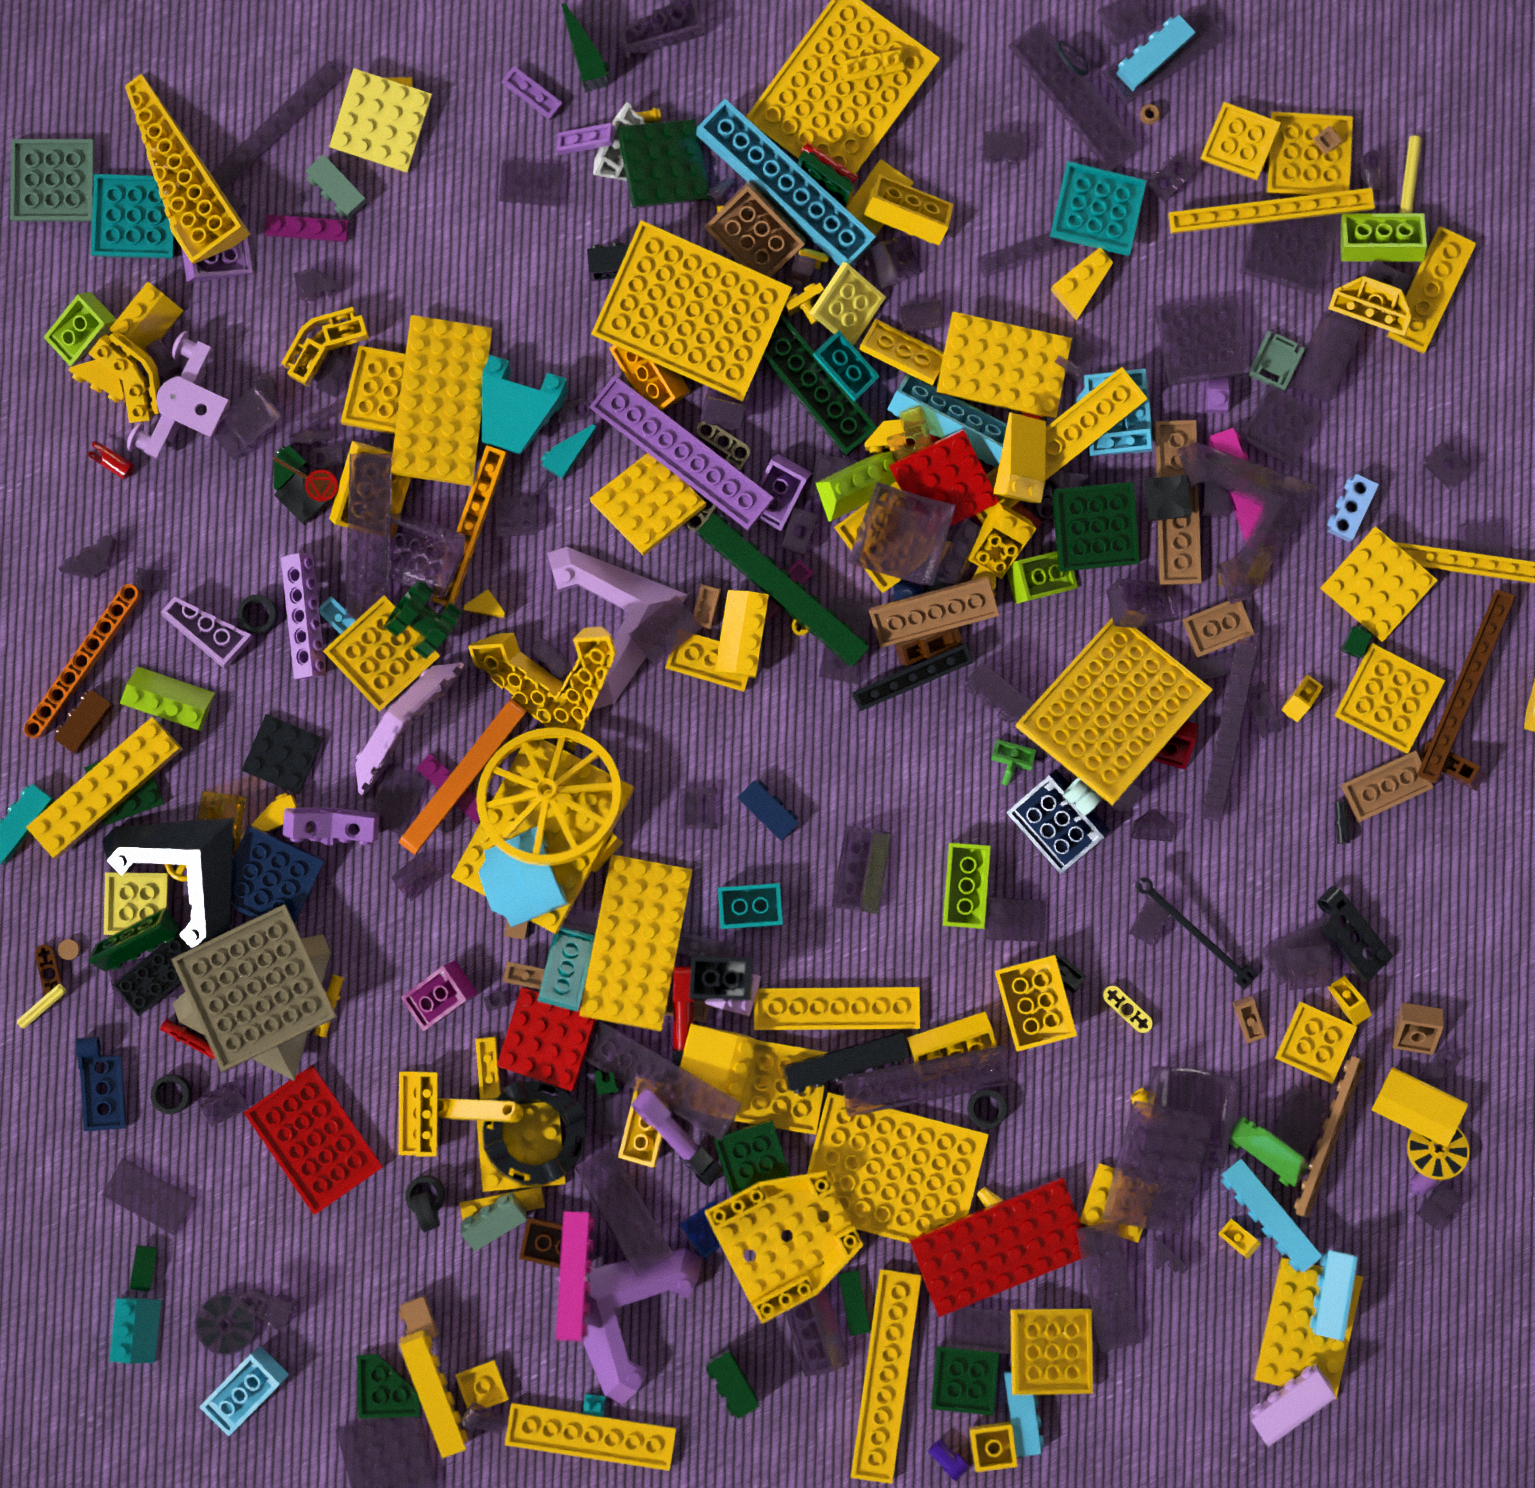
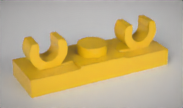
M901 49L840 61L844 83L904 71Z

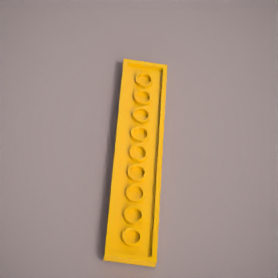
M1123 367L1046 427L1045 481L1148 399ZM999 465L987 474L993 489L995 488ZM997 495L1000 503L1010 509L1020 502V500ZM994 506L975 514L982 524Z
M886 1269L879 1270L851 1478L890 1484L893 1482L921 1274Z

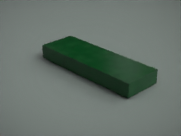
M859 1270L839 1273L838 1277L849 1334L854 1336L869 1333L870 1327Z

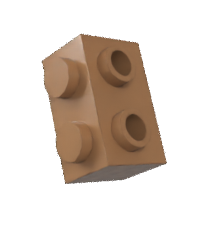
M426 1295L406 1301L400 1305L401 1309L398 1312L402 1322L406 1321L408 1329H405L407 1336L422 1330L431 1339L439 1335Z

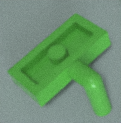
M996 739L991 760L1007 764L1002 779L1003 785L1008 786L1010 784L1015 767L1031 771L1036 753L1035 749Z

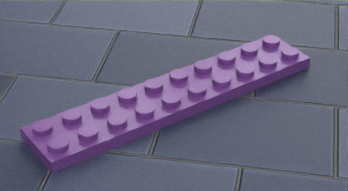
M615 375L589 406L598 416L668 468L749 531L774 500V497Z

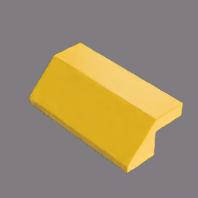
M1392 1067L1371 1110L1448 1147L1467 1109L1468 1103Z
M400 1071L398 1155L437 1156L438 1072Z

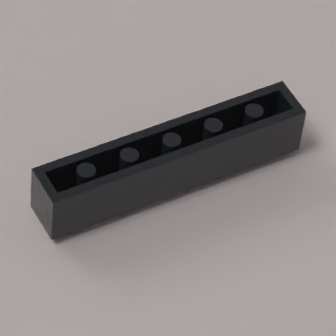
M963 644L851 692L858 712L974 662L967 645Z
M897 1032L782 1065L781 1068L787 1090L794 1091V1094L806 1091V1087L811 1085L817 1088L826 1085L825 1081L832 1079L834 1082L845 1080L846 1075H863L865 1070L870 1068L876 1071L885 1068L884 1064L891 1062L893 1065L904 1063V1059L909 1057L904 1034Z

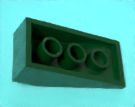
M562 3L563 16L584 91L588 92L608 86L607 79H611L607 61L603 62L600 53L566 3Z

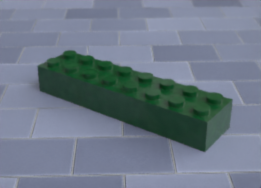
M781 313L762 358L846 458L868 440L877 429V426L857 402L850 398L813 356L814 351Z

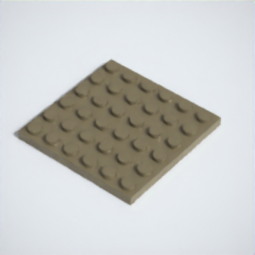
M285 904L171 959L223 1073L337 1018Z

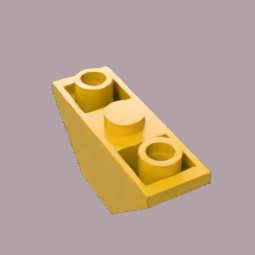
M97 360L69 368L68 371L73 374L72 378L82 384L86 381L91 384L90 388L100 394L102 391L108 393V398L112 401L126 403L123 381Z

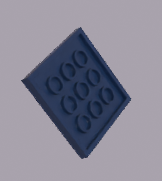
M248 825L232 859V863H234L233 896L231 897L230 907L248 916L257 918L285 904L295 924L325 860L252 825Z

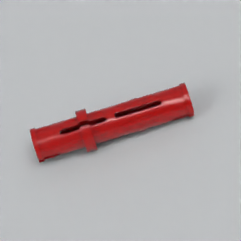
M809 142L802 148L801 154L804 150L808 153L816 154L820 162L825 165H831L841 177L846 176L853 182L852 185L857 181L858 175L844 167L843 163L833 160Z
M167 1018L164 1020L160 1031L176 1038L175 1041H181L215 1060L208 1041L189 1032L184 1026L180 1027Z

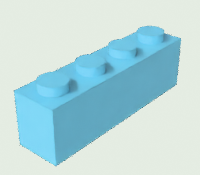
M1180 15L1175 18L1170 17L1163 24L1164 28L1160 32L1156 30L1148 38L1149 42L1145 46L1143 44L1139 45L1133 51L1134 56L1130 59L1126 57L1118 65L1117 75L1133 92L1194 37L1195 31Z
M1012 1370L1004 1371L1016 1457L1041 1454V1448H1044L1043 1435L1038 1433V1427H1041L1040 1414L1036 1415L1035 1406H1039L1037 1395H1012Z

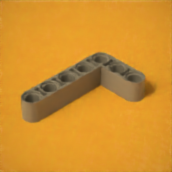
M710 421L701 422L697 427L698 437L725 455V461L741 472L750 458L749 447ZM703 427H710L712 433L709 436H704L701 434V429ZM720 438H727L730 443L726 447H721L718 445V440ZM738 449H744L747 454L744 458H737L735 452ZM700 496L703 500H707L704 496ZM713 504L709 510L702 509L694 516L701 519V524L698 527H694L690 524V520L686 522L688 529L697 532L715 512L717 507Z

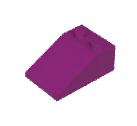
M456 960L440 967L403 995L401 999L424 1032L466 1004L478 993Z

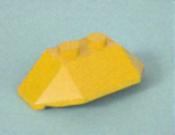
M1362 276L1335 289L1328 308L1406 336L1412 319V314L1402 289L1366 276Z

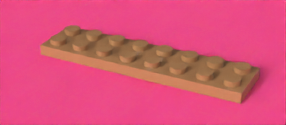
M1196 420L1155 421L1156 478L1187 474L1191 516L1188 518L1157 520L1159 585L1201 584Z
M1352 1056L1351 1060L1346 1061L1344 1080L1340 1079L1337 1086V1091H1339L1338 1097L1332 1100L1330 1119L1326 1118L1322 1129L1325 1133L1323 1138H1319L1315 1150H1318L1316 1158H1312L1308 1169L1311 1172L1308 1178L1305 1177L1301 1187L1304 1190L1302 1197L1297 1198L1294 1209H1297L1295 1213L1306 1218H1309L1365 1064L1359 1058Z

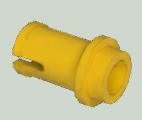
M653 107V110L635 112L644 119L645 123H658V121H662L659 108L655 109Z

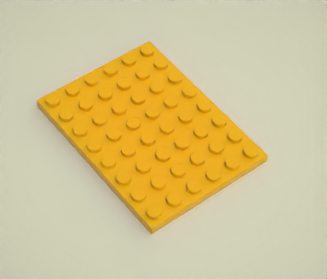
M831 0L746 118L763 134L797 159H799L804 145L809 142L833 160L843 163L844 167L849 171L857 174L935 68L940 58L861 0ZM901 49L904 71L844 83L840 61Z
M640 220L591 335L743 402L792 287Z
M1116 612L1017 722L1015 727L1110 804L1114 805L1209 696L1213 689Z
M544 739L528 743L544 778L547 779L556 746ZM521 747L508 772L538 783L539 781ZM563 750L554 781L582 761V759ZM588 764L561 786L611 783L612 779L609 773L592 764ZM504 778L492 801L535 790ZM622 780V803L615 825L635 790L634 786ZM546 790L543 794L548 795L552 790ZM613 790L566 793L561 795L606 819L612 803ZM535 798L488 809L487 813L490 823L497 834L500 836ZM559 801L557 802L577 846L590 839L602 826ZM541 804L505 841L538 826ZM548 806L544 836L548 845L545 848L547 855L571 850L570 844L551 806ZM481 822L451 878L486 896L479 876V870L486 860L484 851L496 845L488 837ZM614 827L607 837L588 854L571 862L551 866L557 883L563 887L568 905L530 921L556 935L558 934Z
M828 1092L807 1174L826 1171L835 1188L834 1192L851 1225L855 1229L910 1243V1238L968 1215L989 1134ZM826 1210L818 1213L819 1220L827 1221L829 1218Z

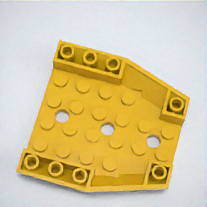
M826 1171L762 1181L705 1211L732 1269L762 1324L817 1295L863 1246L856 1229L851 1225L834 1192L835 1188ZM822 1210H826L829 1214V1218L825 1222L818 1220V1213ZM784 1230L792 1232V1238L787 1242L781 1239V1233ZM747 1250L755 1252V1258L752 1261L744 1259V1253Z

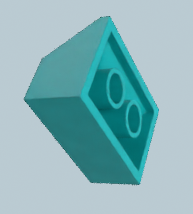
M837 331L828 338L813 354L853 401L880 377L840 331Z
M126 1296L116 1298L109 1362L128 1364L155 1363L162 1300Z

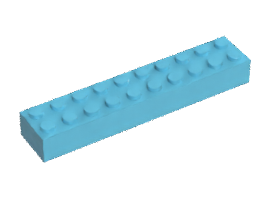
M726 99L697 127L696 135L747 182L750 180L799 230L839 266L843 262L852 266L874 243L876 236Z

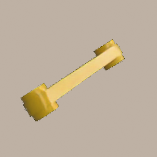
M438 1099V1117L442 1119L518 1122L523 1117V1109L514 1102Z

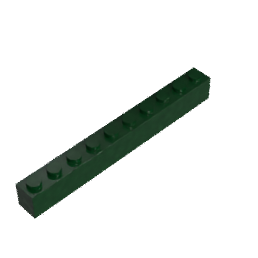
M713 513L697 530V535L761 591L769 594V598L850 668H853L869 650L868 642L859 635L857 637L851 632L853 629L846 622H839L836 619L837 615L831 609H824L820 605L822 602L816 596L812 595L810 597L805 592L806 588L798 581L794 583L789 578L790 574L783 568L779 570L773 565L775 562L768 555L763 556L758 552L759 547L752 541L748 543L743 539L744 535L737 528L732 529L727 525L728 521L719 514L717 516Z

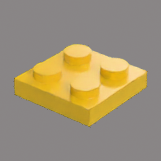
M495 1359L455 1374L469 1415L509 1400Z

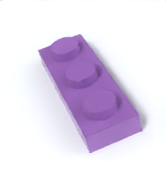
M515 66L512 67L501 81L504 86L549 120L552 119L563 105L561 101Z
M612 123L560 132L558 133L556 151L562 155L614 145L615 126Z

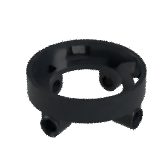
M520 1080L505 1087V1091L495 1101L514 1102L518 1105L528 1101H541L551 1105L560 1113L564 1120L566 1140L561 1152L553 1160L541 1165H528L516 1160L508 1152L502 1138L504 1122L494 1121L493 1129H489L487 1125H491L492 1121H484L482 1142L485 1154L491 1165L508 1180L527 1186L548 1184L567 1175L566 1173L580 1157L585 1143L584 1118L586 1113L580 1101H574L562 1089L544 1082L522 1083ZM576 1136H577V1137H579V1143L576 1142V1146H575V1149H574V1151H573V1154H574L575 1156H574V1157H571V1156H569V1155L571 1154V1152H572V1150H573V1147H574V1144H575V1140H576ZM512 1168L517 1172L531 1175L530 1180L525 1181L524 1176L515 1173L513 1176L509 1175L510 1169Z

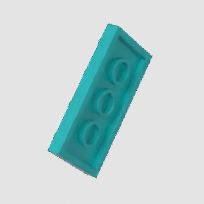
M564 927L560 928L557 935L553 934L537 1001L574 1011L579 1010L595 935Z

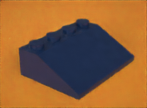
M1055 769L1006 813L1056 870L1062 874L1100 842L1111 830L1093 810L1083 816L1075 808V803L1070 804L1063 797V793L1070 784Z

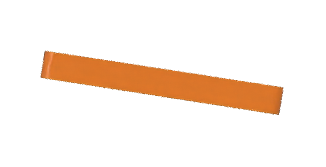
M126 584L116 594L25 723L24 733L28 737L40 739L45 736L142 597L139 588L132 584ZM130 589H134V598L127 599V591ZM122 606L123 613L120 616H115V608ZM105 623L111 624V630L108 633H103L102 631ZM93 640L99 641V647L96 650H92L90 647ZM85 656L87 664L84 667H80L78 661L81 657ZM73 673L75 681L72 684H68L67 676ZM62 690L63 698L60 701H56L55 693ZM46 707L51 708V715L48 718L43 716V710ZM34 724H38L39 732L33 735L31 727Z
M513 699L506 703L398 842L414 855L419 852L484 769L492 756L526 715L527 710Z

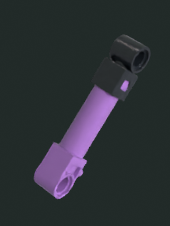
M644 1089L631 1104L632 1108L680 1155L679 1159L690 1171L695 1172L694 1174L697 1179L704 1185L711 1187L723 1173L721 1166L713 1160L702 1146L696 1144L670 1116L671 1112L652 1092Z

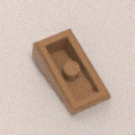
M1248 996L1232 1002L1246 1043L1265 1038L1266 1034L1255 999L1252 996Z

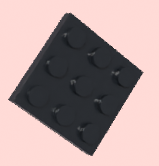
M265 714L241 771L300 795L323 737Z

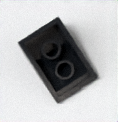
M691 956L689 998L694 1001L704 1002L751 1001L754 959Z

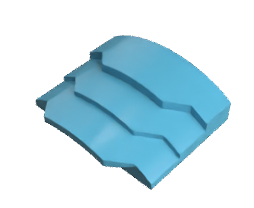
M1146 369L1128 370L1126 372L1148 399L1089 446L1090 456L1153 451ZM1115 372L1084 375L1085 388L1076 398V402L1080 401Z
M537 827L520 833L519 836L505 842L518 850L533 854ZM543 833L540 855H547L545 848L548 845ZM497 846L484 851L486 860L479 870L484 892L491 910L505 916L510 927H515L568 905L563 887L557 883L551 866L532 865L518 861L502 852Z

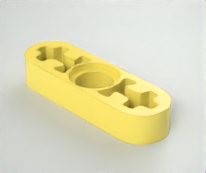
M1108 986L1104 989L1102 994L1104 1001L1136 1031L1146 1033L1152 1028V1019L1118 987ZM1109 990H1116L1117 993L1115 995L1119 1000H1121L1122 996L1125 998V1000L1119 1003L1117 1008L1114 1006L1118 1003L1114 999L1108 1000L1109 994L1107 992ZM1125 1003L1133 1006L1132 1014L1124 1015L1122 1013V1006ZM1137 1011H1139L1140 1014L1137 1016L1141 1020L1147 1019V1028H1139V1022L1136 1019L1131 1022L1130 1018H1133Z

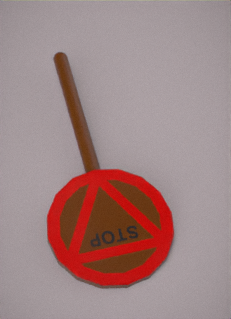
M273 457L274 461L306 479L305 490L311 499L318 502H326L336 495L338 483L335 476L329 471L316 470L307 476L279 458Z

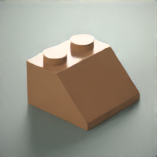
M1402 1002L1396 1018L1392 1048L1433 1055L1444 1027L1443 1009Z

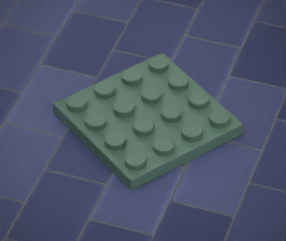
M11 139L10 221L92 222L94 140Z

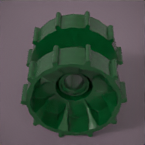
M418 580L398 602L383 627L397 637L408 626L413 628L420 635L412 649L427 659L448 637V634L458 622L462 611L449 602L438 610L437 613L426 605V602L429 600L434 589L422 580Z

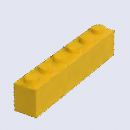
M424 1330L400 1338L399 1346L442 1458L466 1450V1442L469 1439L466 1430H461L459 1423H462L459 1412L453 1409L454 1399L452 1393H447L445 1388L447 1380L444 1373L440 1374L439 1372L440 1362L437 1354L433 1355L431 1351L433 1344L430 1336H426Z

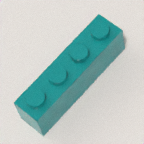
M35 784L27 785L21 791L20 795L22 797L19 801L13 802L7 811L9 813L5 819H0V865H5L28 836L30 831L26 826L55 801L53 797Z

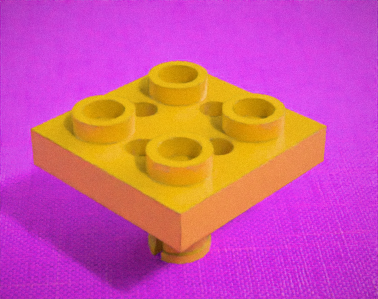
M812 283L804 288L802 294L797 295L795 293L788 297L784 306V312L787 317L803 310L811 325L818 322L809 312L814 306L813 303L819 299L824 291L821 283L817 285Z

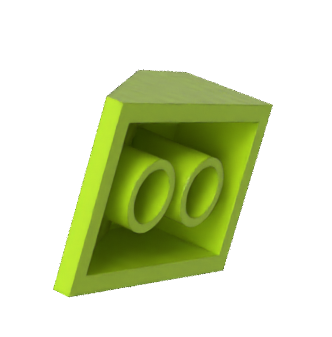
M92 292L77 294L44 338L71 367L87 354L103 335L110 332V327L117 319Z
M1057 551L1015 561L1007 571L1015 604L1078 588L1074 570L1058 571Z

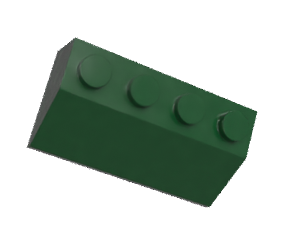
M165 907L96 943L88 961L104 972L110 969L116 970L127 960L134 961L141 956V953L155 950L160 943L164 941L169 943L174 940L179 926Z

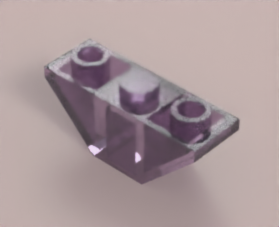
M112 535L102 536L97 540L96 545L83 548L79 551L80 555L64 560L62 566L58 569L64 574L94 580L110 570L117 540Z

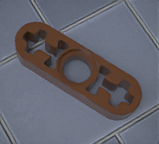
M47 944L40 945L35 950V958L44 996L52 990V986L47 987V983L57 981L58 984L63 985L55 949ZM43 948H45L46 951H50V955L47 956L48 962L53 961V965H45L42 967V963H46L45 957L40 956V953L43 952ZM48 968H52L55 971V977L52 980L45 978L44 973ZM65 994L62 995V996H61L56 1002H54V1003H59V1002H61V1001L64 999Z

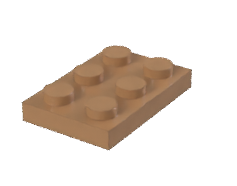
M1240 597L1182 619L1197 658L1255 635Z

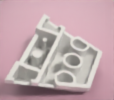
M628 102L625 103L611 122L615 126L614 145L599 148L594 159L593 175L627 181L617 128L619 126L646 124L644 119L635 113Z

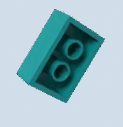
M780 883L718 887L720 929L783 925Z

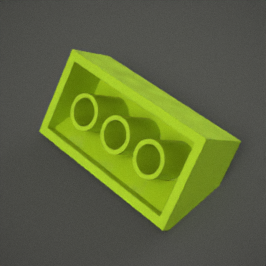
M1424 213L1341 215V262L1424 261L1427 249Z
M892 451L875 453L816 482L828 521H833L865 505L896 481L889 468V464L895 462Z
M137 666L126 684L120 704L202 732L215 692Z
M948 843L942 926L984 929L991 846Z

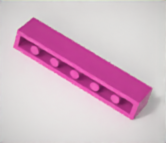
M1234 428L1211 435L1208 441L1249 553L1273 546L1276 543L1277 535L1274 528H1270L1268 523L1270 516L1267 509H1263L1261 504L1263 497L1260 490H1256L1254 485L1256 478L1253 471H1249L1247 465L1249 459L1247 453L1241 449L1240 443H1242L1239 432H1235Z
M564 1212L556 1329V1340L584 1342V1337H588V1324H585V1320L590 1312L587 1294L591 1292V1282H588V1273L592 1272V1260H589V1254L593 1252L594 1242L590 1237L591 1231H594L595 1219L592 1218L590 1213Z

